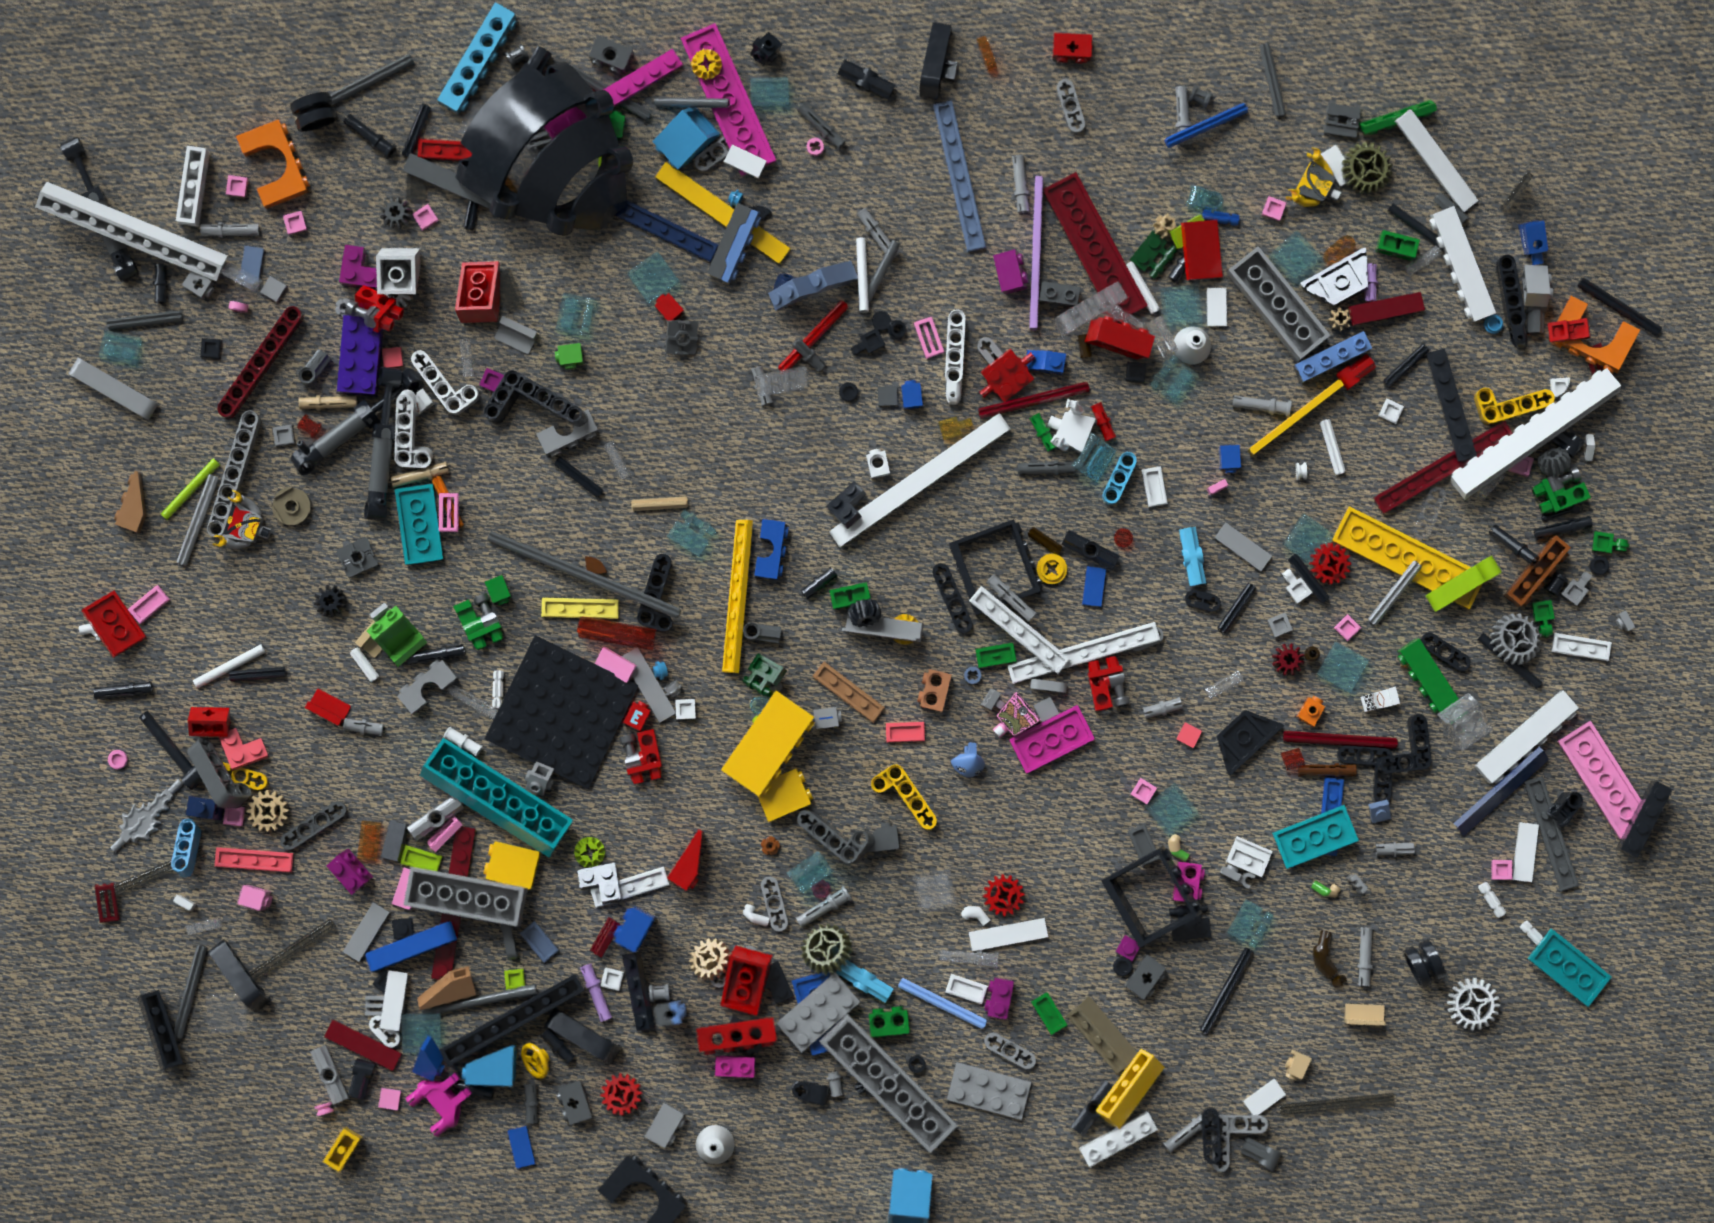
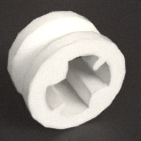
M1306 462L1302 465L1296 463V479L1304 478V480H1307Z

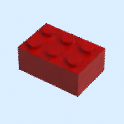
M1104 316V318L1098 317V319L1091 320L1085 342L1129 358L1140 360L1149 358L1155 336L1151 335L1149 330L1143 328L1137 330L1132 328V324L1126 322L1119 324L1115 322L1114 318Z

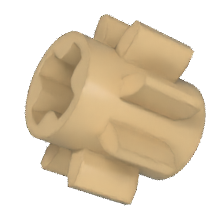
M1169 214L1158 216L1156 218L1157 222L1152 225L1155 227V234H1159L1162 239L1166 236L1171 237L1169 231L1177 227L1176 219L1169 217Z
M1338 307L1336 313L1334 311L1330 312L1333 317L1327 321L1332 322L1333 326L1331 329L1339 327V332H1341L1343 326L1346 328L1350 326L1347 321L1351 320L1347 315L1348 309L1344 312ZM1339 315L1341 318H1344L1341 323L1339 320H1336Z

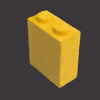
M793 769L779 775L776 780L772 778L768 783L771 787L765 796L761 794L758 797L768 822L811 805L810 800L813 797L809 788L805 790L803 786L805 778L802 771L798 772L797 769Z
M495 841L494 845L491 844L488 855L491 858L490 862L485 864L483 873L486 875L485 879L526 887L531 890L541 852Z

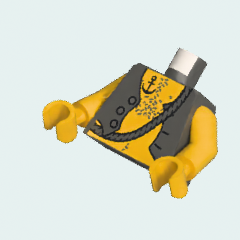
M1311 147L1314 150L1313 155L1310 153L1306 155L1308 158L1313 159V161L1310 160L1295 189H1288L1292 196H1286V200L1294 201L1302 207H1313L1322 204L1326 197L1337 201L1341 194V191L1331 187L1336 178L1328 162L1322 157L1320 149Z

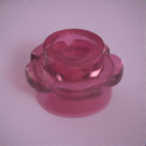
M823 879L817 880L811 887V890L814 892L813 895L817 898L827 897L830 890L829 883Z

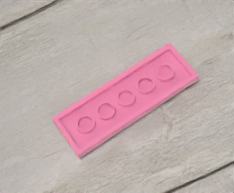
M1588 721L1557 742L1617 837L1621 839L1641 799L1593 723Z

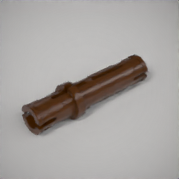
M1298 764L1299 777H1356L1357 773L1356 764Z

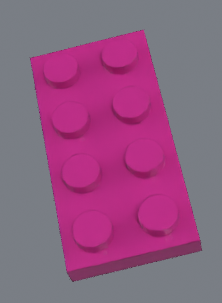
M1076 705L1009 739L1027 774L1095 738L1079 706Z

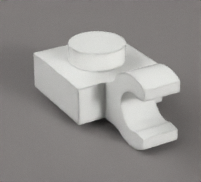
M1290 569L1282 573L1290 584L1286 587V590L1295 603H1299L1312 593L1302 578L1296 579Z

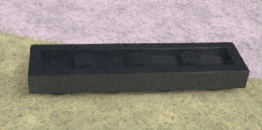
M641 952L624 954L622 958L636 1030L655 1028Z

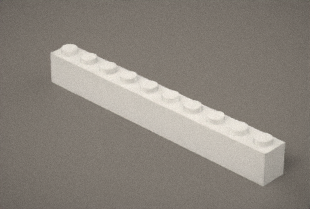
M46 182L40 191L35 206L38 209L214 281H217L227 258L225 254L49 182Z
M1607 368L1603 371H1597L1592 375L1591 380L1581 382L1575 391L1564 394L1558 403H1551L1546 407L1545 412L1534 415L1525 426L1521 424L1514 430L1512 435L1502 437L1499 440V444L1494 447H1488L1479 458L1474 457L1468 462L1466 467L1456 469L1452 473V485L1466 500L1618 394L1621 388L1620 383Z

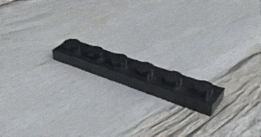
M1445 348L1426 353L1457 462L1471 460L1477 457Z

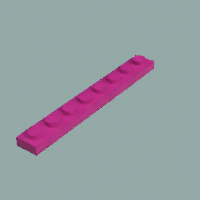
M672 48L604 90L611 95L615 107L682 67L683 64ZM573 107L550 121L544 128L551 139H553L567 127L587 117L580 109Z

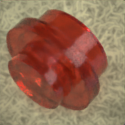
M1119 529L1114 534V542L1119 547H1128L1133 541V535L1128 529Z

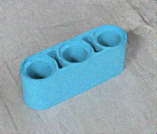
M1125 452L1120 456L1102 494V499L1106 504L1114 505L1120 499L1137 462L1136 456L1133 453ZM1130 457L1133 463L1131 466H1125L1122 459ZM1122 474L1124 482L1120 484L1115 482L1114 476ZM1108 491L1115 492L1116 499L1114 501L1107 499L1106 493Z

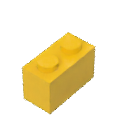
M348 1127L343 1128L323 1162L338 1172L342 1171L363 1137Z

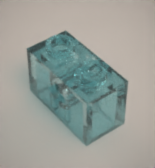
M817 851L786 873L795 887L803 893L831 874L833 870L824 856Z

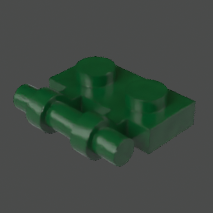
M1152 230L1129 261L1133 262L1143 272L1149 266L1153 269L1149 276L1155 280L1158 275L1165 271L1164 267L1168 262L1175 258L1174 255L1178 249L1173 245L1169 250L1164 249L1163 247L1168 241L1164 238L1162 239L1159 234H1155V231ZM1160 253L1163 258L1156 264L1153 260Z
M758 653L748 667V670L752 672L750 677L744 676L742 681L748 688L757 690L758 694L772 697L771 684L778 686L787 670ZM760 677L763 678L761 684L758 683Z

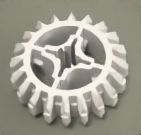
M1466 978L1465 985L1461 981L1458 982L1460 989L1452 987L1456 994L1449 993L1448 995L1453 998V1001H1447V1004L1453 1005L1452 1008H1448V1012H1455L1451 1015V1019L1458 1017L1457 1025L1463 1022L1462 1028L1466 1029L1470 1024V1030H1474L1476 1024L1477 1028L1481 1030V1023L1486 1027L1489 1026L1487 1019L1494 1022L1495 1019L1491 1015H1498V1012L1494 1011V1007L1498 1008L1500 1004L1494 1003V1001L1499 1000V996L1492 997L1496 990L1491 989L1489 991L1490 983L1484 986V980L1481 979L1477 984V978H1473L1471 984L1470 980ZM1472 988L1482 990L1487 998L1478 999ZM1467 990V1000L1459 1005L1460 996ZM1472 998L1474 1001L1481 1002L1478 1003L1475 1010L1473 1007L1467 1006ZM1488 1003L1487 1012L1480 1018L1481 1007ZM1470 1010L1474 1020L1466 1019L1460 1011Z

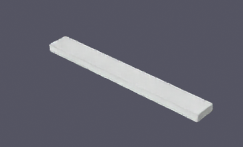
M1155 622L1061 649L1060 651L1070 659L1063 669L1160 641ZM1038 657L1007 665L1013 684L1055 672Z

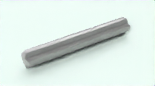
M1413 561L1370 615L1368 620L1373 625L1379 623L1422 568L1417 561Z

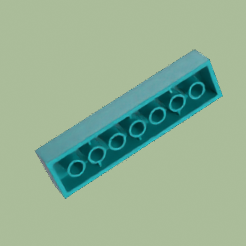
M445 738L440 741L427 759L419 775L549 858L573 822V819Z

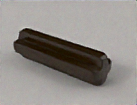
M1032 527L1027 534L1054 554L1058 555L1063 548L1035 527Z

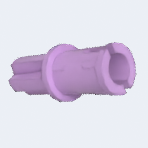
M1367 264L1368 290L1365 291V301L1373 302L1376 301V285L1378 284V281H1376L1377 264H1373V266L1372 264Z

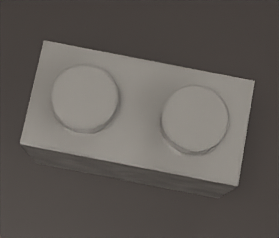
M1524 265L1522 274L1524 306L1547 307L1549 299L1553 298V288H1550L1552 276L1548 274V266Z
M664 1102L645 1137L663 1148L667 1144L671 1146L676 1137L673 1134L675 1129H680L686 1120L683 1118L685 1113Z

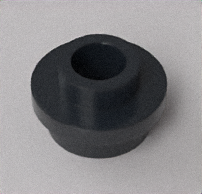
M900 320L890 322L887 328L889 336L893 339L904 337L906 334L905 324ZM895 326H897V327L899 328V332H898V333H895V332H894V327H895Z

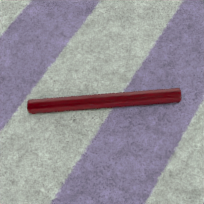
M1082 382L978 409L979 417L986 418L998 415L999 413L1002 414L1090 391L1088 382Z
M1284 731L1283 733L1284 742L1396 749L1398 746V739L1392 737Z

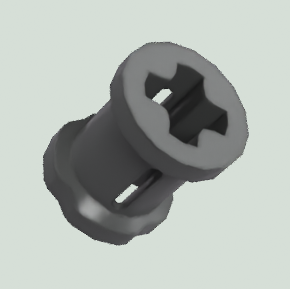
M522 44L517 49L505 53L513 68L522 60L530 59Z
M1195 85L1188 101L1197 102L1206 108L1212 92L1208 93L1200 90Z

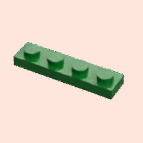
M1428 100L1361 122L1359 127L1364 134L1373 135L1380 129L1396 127L1395 121L1410 109L1416 117L1432 115V112L1437 111L1436 103Z

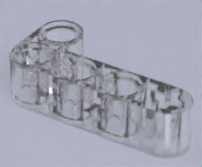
M1118 281L1063 312L1054 319L1053 324L1061 337L1065 338L1067 334L1075 332L1082 325L1128 299V296Z

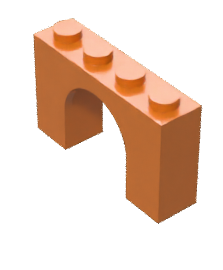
M279 119L236 136L245 157L269 148L277 149L285 155L287 166L283 176L275 182L257 188L263 206L266 209L309 193L307 189L310 186L306 176H302L300 171L303 169L299 158L295 159L293 154L296 151L292 141H288L286 136L289 134L288 128Z
M1570 296L1558 321L1581 319L1588 304ZM1623 321L1612 342L1601 348L1589 347L1581 340L1552 342L1551 344L1558 348L1564 347L1568 349V352L1578 357L1581 355L1586 358L1585 360L1592 365L1597 363L1603 366V370L1607 368L1611 374L1614 372L1618 374L1640 329Z

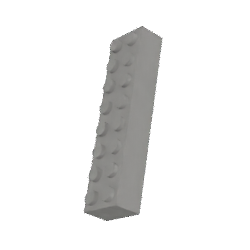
M848 1014L820 1040L821 1044L930 1153L958 1126Z

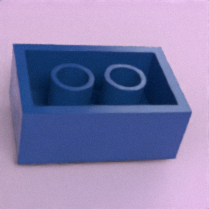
M637 906L627 909L623 916L624 924L618 926L613 935L616 937L614 942L634 953L639 950L656 919L654 915Z

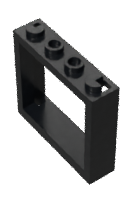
M1014 519L949 543L969 600L976 592L959 547L1008 528L1011 530L1032 589L1016 595L1023 599L1041 591V580L1039 576L1035 577L1033 572L1036 569L1034 561L1027 556L1026 552L1029 551L1028 545L1025 540H1021L1020 534L1022 529L1019 522L1015 523ZM1003 599V600H1000V602L1003 603L1004 605L1009 604V603H1008L1006 600H1004V599ZM971 603L975 616L983 613Z
M1164 845L1101 880L1139 948L1189 922L1202 913L1201 904L1197 899H1194L1190 885L1183 880L1181 869L1177 865L1175 866L1170 850L1165 848ZM1159 855L1191 912L1147 935L1116 878Z

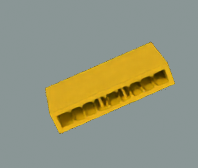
M775 691L721 771L758 797L761 794L765 796L771 787L768 783L772 778L776 780L782 771L779 769L782 763L787 764L793 754L790 752L793 747L798 748L804 740L801 737L805 730L809 732L815 724L812 721L814 716L778 691Z

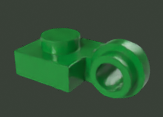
M1595 531L1592 551L1611 554L1612 546L1616 547L1615 551L1627 552L1630 544H1628L1626 539H1617L1614 542V534Z
M1552 600L1534 602L1531 604L1534 623L1542 622V625H1539V633L1542 634L1541 637L1549 638V636L1553 635V628L1547 621L1555 619Z

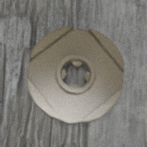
M287 487L275 495L272 511L276 519L288 526H296L308 518L311 513V501L304 491L298 488ZM290 501L297 504L295 511L287 510Z

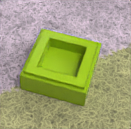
M524 969L504 971L506 990L525 986Z

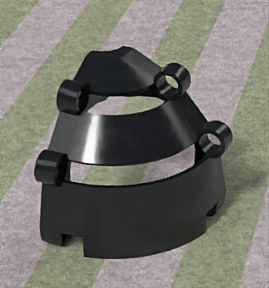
M566 62L549 65L545 76L533 66L527 68L506 82L488 99L468 126L460 142L472 153V156L459 161L455 177L464 187L491 204L489 210L495 217L509 220L515 216H520L544 223L552 233L566 236L572 233L573 228L592 230L607 228L612 217L626 207L625 172L632 169L633 156L627 147L619 146L609 117L614 108L611 95L605 90L594 92L574 67ZM573 107L580 109L587 118L567 127L543 148L528 168L517 194L505 186V181L513 164L530 140L560 114ZM602 156L601 165L594 179L582 189L575 199L563 205H557L563 190L570 180L584 166Z

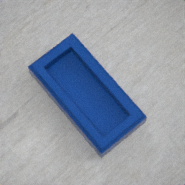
M1087 566L1082 605L1101 607L1106 569Z
M527 1126L508 1130L516 1168L536 1164Z

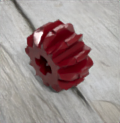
M1292 643L1288 649L1286 644H1282L1283 651L1277 647L1275 650L1279 655H1272V658L1278 659L1272 665L1279 664L1276 671L1280 672L1283 668L1284 676L1287 675L1288 669L1291 676L1295 674L1294 669L1298 672L1301 671L1297 664L1304 665L1305 663L1299 660V658L1304 657V654H1297L1300 651V647L1293 651L1294 644ZM1287 654L1293 659V662H1290L1289 665L1284 660V657L1288 656Z

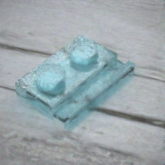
M788 77L750 78L752 107L789 106Z
M104 330V337L102 338L98 357L137 366L143 339Z

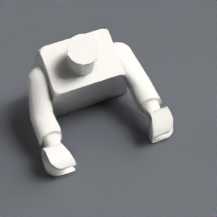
M1067 399L1066 407H1070V410L1064 413L1062 420L1051 416L1048 422V427L1058 430L1051 443L1062 451L1071 448L1081 454L1095 418L1081 415L1083 407L1078 404L1079 401Z

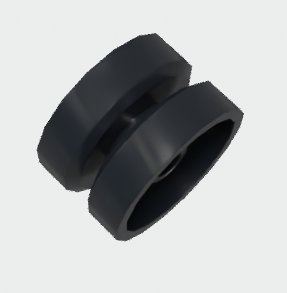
M329 92L309 94L290 104L292 115L298 117L295 120V124L299 132L314 131L329 126L338 120L336 110L330 107L333 101Z
M1429 939L1419 943V952L1414 947L1403 950L1406 962L1422 989L1432 984L1431 975L1437 981L1447 977L1441 957Z

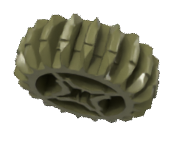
M1366 142L1362 144V147L1360 144H1356L1355 149L1351 147L1349 153L1344 155L1346 160L1341 162L1342 165L1347 166L1341 169V172H1347L1343 179L1349 178L1350 180L1347 182V185L1353 184L1352 189L1354 191L1359 187V193H1363L1364 190H1366L1367 194H1370L1372 190L1374 192L1379 191V188L1385 187L1384 183L1390 181L1387 176L1392 175V172L1388 169H1391L1393 165L1387 164L1391 157L1385 158L1384 155L1387 151L1381 153V146L1375 149L1374 143H1371L1369 147ZM1360 154L1371 155L1367 160L1356 157ZM1376 160L1380 165V169H1378L1375 165ZM1369 163V165H1368L1369 168H1368V169H1370V170L1367 171L1366 173H1364V172H1365V169H1364L1365 167H1364V166ZM1353 164L1354 167L1358 170V176L1354 172ZM1366 176L1377 178L1374 182L1363 181Z
M827 923L825 928L823 925H820L819 930L813 928V934L807 933L809 939H803L805 945L801 946L803 951L801 956L805 959L804 963L806 966H809L811 971L815 970L817 974L822 972L827 976L829 971L831 974H834L835 969H838V971L842 970L841 965L847 966L845 960H851L849 953L853 952V949L850 947L853 943L849 940L850 936L848 933H845L843 928L839 929L837 925L832 927ZM833 937L839 939L840 941H829L828 938ZM814 958H825L826 962L817 961Z

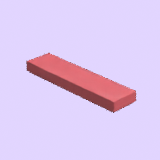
M216 847L214 867L292 872L294 853Z

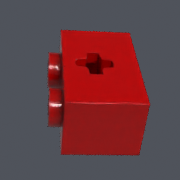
M1054 33L1052 59H1056V62L1066 63L1068 60H1075L1076 63L1084 64L1091 60L1092 34ZM1070 45H1074V52H1071L1069 49Z
M191 707L188 717L189 736L228 737L231 722L230 709L222 707Z

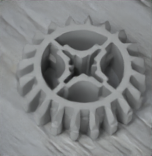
M1514 613L1508 616L1504 615L1502 619L1497 620L1496 625L1492 627L1494 632L1490 634V637L1494 639L1490 644L1496 646L1493 648V651L1499 652L1497 657L1503 656L1504 662L1510 659L1511 665H1514L1516 662L1518 665L1523 664V662L1528 663L1530 658H1535L1536 653L1540 651L1538 646L1542 644V641L1538 640V638L1542 634L1536 633L1539 627H1533L1534 621L1528 622V616L1522 619L1521 613L1516 616ZM1517 626L1518 628L1514 631L1511 629L1507 630L1505 627ZM1517 647L1526 649L1522 653L1514 652Z

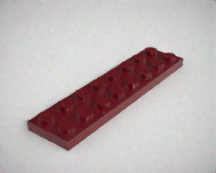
M1077 172L1044 188L1043 193L1108 315L1114 318L1117 323L1146 308L1148 305Z

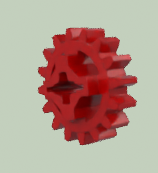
M1328 543L1327 546L1321 544V549H1314L1316 555H1310L1313 558V562H1309V565H1313L1310 572H1316L1314 577L1316 579L1321 578L1320 583H1325L1326 580L1327 584H1332L1333 581L1340 583L1339 578L1345 579L1344 573L1350 572L1347 569V566L1351 565V562H1347L1350 555H1344L1346 549H1340L1339 544H1335L1334 547L1333 543ZM1330 551L1337 553L1339 556H1334ZM1332 560L1333 564L1330 565L1331 567H1328V563ZM1321 571H1326L1330 576H1326Z
M1001 874V879L994 876L995 881L988 880L987 882L990 886L984 887L987 894H984L983 897L988 899L984 904L991 905L989 911L996 909V915L1000 911H1002L1003 916H1006V911H1009L1012 915V909L1019 910L1020 908L1017 904L1024 902L1020 899V896H1024L1025 893H1020L1019 891L1023 886L1016 885L1019 881L1018 879L1011 881V875L1007 879H1005L1004 874ZM1002 882L1010 883L1013 887L1005 888ZM996 886V894L991 897V890ZM999 887L1004 892L1008 891L1009 895L1006 896L1008 904L1003 898L999 899L998 896L1001 894ZM1016 893V900L1012 905L1010 900L1012 895ZM999 901L1004 904L1005 908H999L994 903Z
M619 1073L618 1078L612 1075L611 1082L606 1079L607 1087H601L605 1093L600 1094L602 1098H605L602 1104L608 1105L606 1110L611 1111L613 1109L614 1115H617L620 1111V1115L624 1116L625 1111L632 1114V1108L638 1109L636 1103H642L639 1096L643 1095V1092L638 1091L642 1086L640 1084L635 1085L637 1082L636 1078L631 1079L629 1074L624 1078L623 1074ZM621 1082H627L631 1086L624 1087ZM620 1090L626 1092L623 1094V1099L618 1097L620 1095ZM619 1102L623 1107H616L613 1103Z

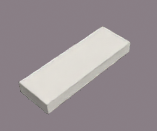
M1554 633L1551 652L1609 661L1612 642Z
M1521 822L1518 824L1512 880L1532 882L1539 825Z
M388 971L380 1022L381 1029L400 1030L408 973Z

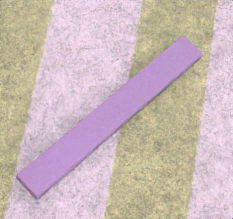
M1035 176L1029 330H1036L1038 326L1042 176Z

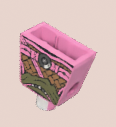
M1016 692L997 714L996 717L1001 723L993 731L999 738L1008 731L1014 737L1041 719Z

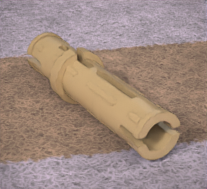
M357 395L299 397L300 410L317 409L319 411L322 408H351L358 405Z
M445 461L433 466L429 465L426 468L391 476V482L400 480L399 482L392 483L393 487L396 488L424 479L431 480L435 476L450 472L449 468L441 470V468L448 466Z

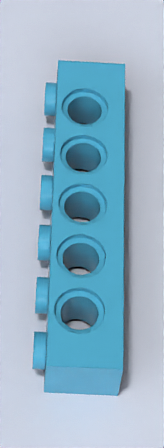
M496 2L494 3L437 100L441 105L457 114L466 110L469 104L467 101L469 96L476 93L479 87L477 85L480 78L484 79L488 72V64L495 61L498 55L497 49L499 46L503 47L508 37L506 34L509 29L512 31L516 26L515 13ZM501 23L503 28L500 31L493 30L495 24ZM486 40H493L492 46H483ZM476 56H483L484 59L481 63L477 64L474 62ZM467 72L474 73L473 78L470 80H466L464 75ZM463 88L464 93L461 96H456L454 94L455 90Z

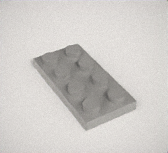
M834 973L776 1024L802 1053L860 1001L840 977Z
M956 1062L947 1100L1022 1120L1031 1082Z

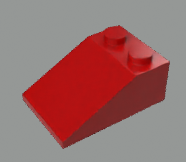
M499 261L462 263L455 312L460 322H498L500 309Z
M701 829L697 831L667 879L686 891L689 888L694 889L699 881L696 877L699 874L704 832Z
M735 946L729 958L720 1006L757 1016L773 955Z

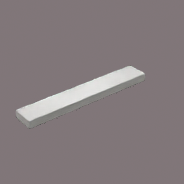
M1410 109L1399 117L1395 123L1452 200L1457 204V207L1462 212H1465L1478 201L1476 196L1414 112Z
M982 586L969 600L1057 674L1069 662L1070 659Z

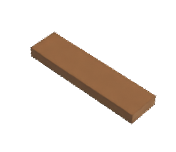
M823 662L812 676L873 723L885 708L826 662Z

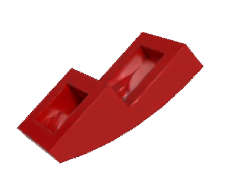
M1588 318L1548 323L1551 343L1591 338Z

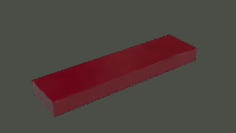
M1421 292L1350 306L1348 310L1352 326L1421 312L1425 310Z
M332 1019L324 1035L325 1038L394 1071L402 1055L401 1052L387 1047L385 1044Z

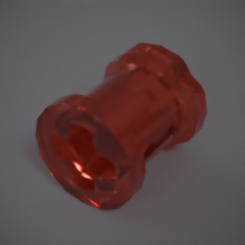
M305 414L299 421L297 428L299 430L303 429L313 439L322 428V424H317L309 418V415Z

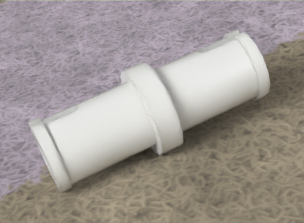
M449 727L444 734V738H447L457 744L459 748L467 750L476 757L483 748L482 745L469 739L468 735H463L452 729V727Z

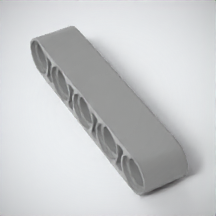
M77 358L68 373L147 420L150 419L158 406L156 402L80 358Z

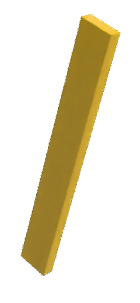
M665 162L655 178L727 228L735 209L681 171L672 167L668 162ZM754 227L752 231L754 237L751 245L780 265L790 251V248L761 227Z
M736 520L722 672L739 673L753 520Z

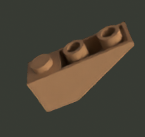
M135 471L128 479L129 488L122 495L121 503L123 504L121 509L117 510L114 520L116 521L115 525L140 534L146 518L141 473Z
M469 966L449 971L417 998L419 1009H431L434 1006L449 1004L453 1001L467 999L476 995Z

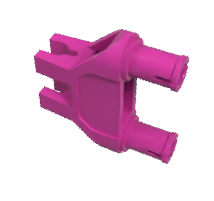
M456 1073L445 1081H421L418 1083L417 1089L406 1097L407 1102L414 1098L409 1104L412 1107L416 1106L417 1103L426 1097L440 1114L442 1119L430 1127L431 1132L439 1128L434 1133L436 1137H439L448 1128H454L457 1125L460 1117L461 1102L472 1094L467 1087L456 1096L449 1088L460 1079Z

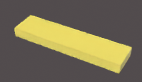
M542 598L541 617L618 619L619 600Z

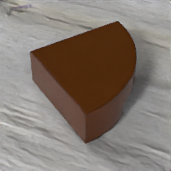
M585 557L588 571L595 574L607 573L601 561L594 557Z

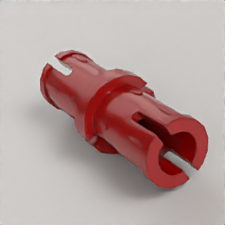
M1102 402L1090 406L1097 421L1096 425L1099 426L1105 442L1115 438L1116 435L1110 424L1111 419L1107 416Z

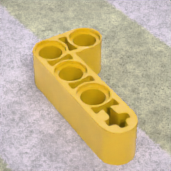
M1482 388L1474 396L1479 417L1487 425L1544 409L1553 403L1555 399L1553 392L1548 389L1500 403L1496 402L1494 393L1490 388ZM1483 392L1488 395L1487 402H1483L1480 399V393ZM1543 395L1549 399L1546 402L1540 401L1536 404V400L1543 397ZM1523 400L1530 402L1529 409H1525L1522 406ZM1505 405L1512 408L1511 415L1504 412L1503 408ZM1486 411L1493 412V420H1488L1486 418Z
M891 765L872 779L871 787L877 793H882L891 786H894L922 828L929 830L936 826V816L900 765ZM892 768H898L901 771L899 778L894 779L890 776ZM876 779L884 780L885 787L878 790L874 787ZM903 784H909L912 787L910 794L905 795L901 792ZM916 799L920 800L923 804L922 809L919 811L912 808V802ZM925 808H927L928 812L925 813L928 818H933V820L931 821V826H929L928 824H923L925 819L922 815L920 816V818H918L917 814L923 812Z

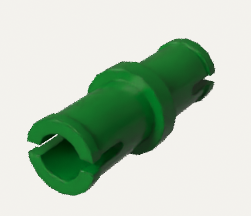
M1040 413L1030 417L1029 420L1037 432L1036 435L1038 438L1040 437L1047 452L1055 449L1056 446L1051 443L1053 439L1050 433L1051 429L1047 428Z

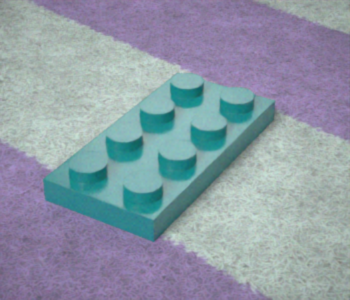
M433 484L395 489L405 565L444 560Z
M1345 805L1273 833L1286 869L1359 841Z
M1553 929L1547 932L1527 958L1587 1007L1590 1006L1612 977Z

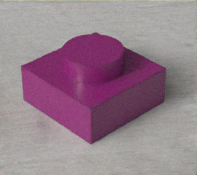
M486 368L479 386L494 392L504 375Z
M1124 935L1115 952L1133 961L1139 946L1135 940Z

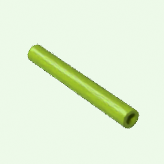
M213 458L164 509L161 515L168 520L220 464Z

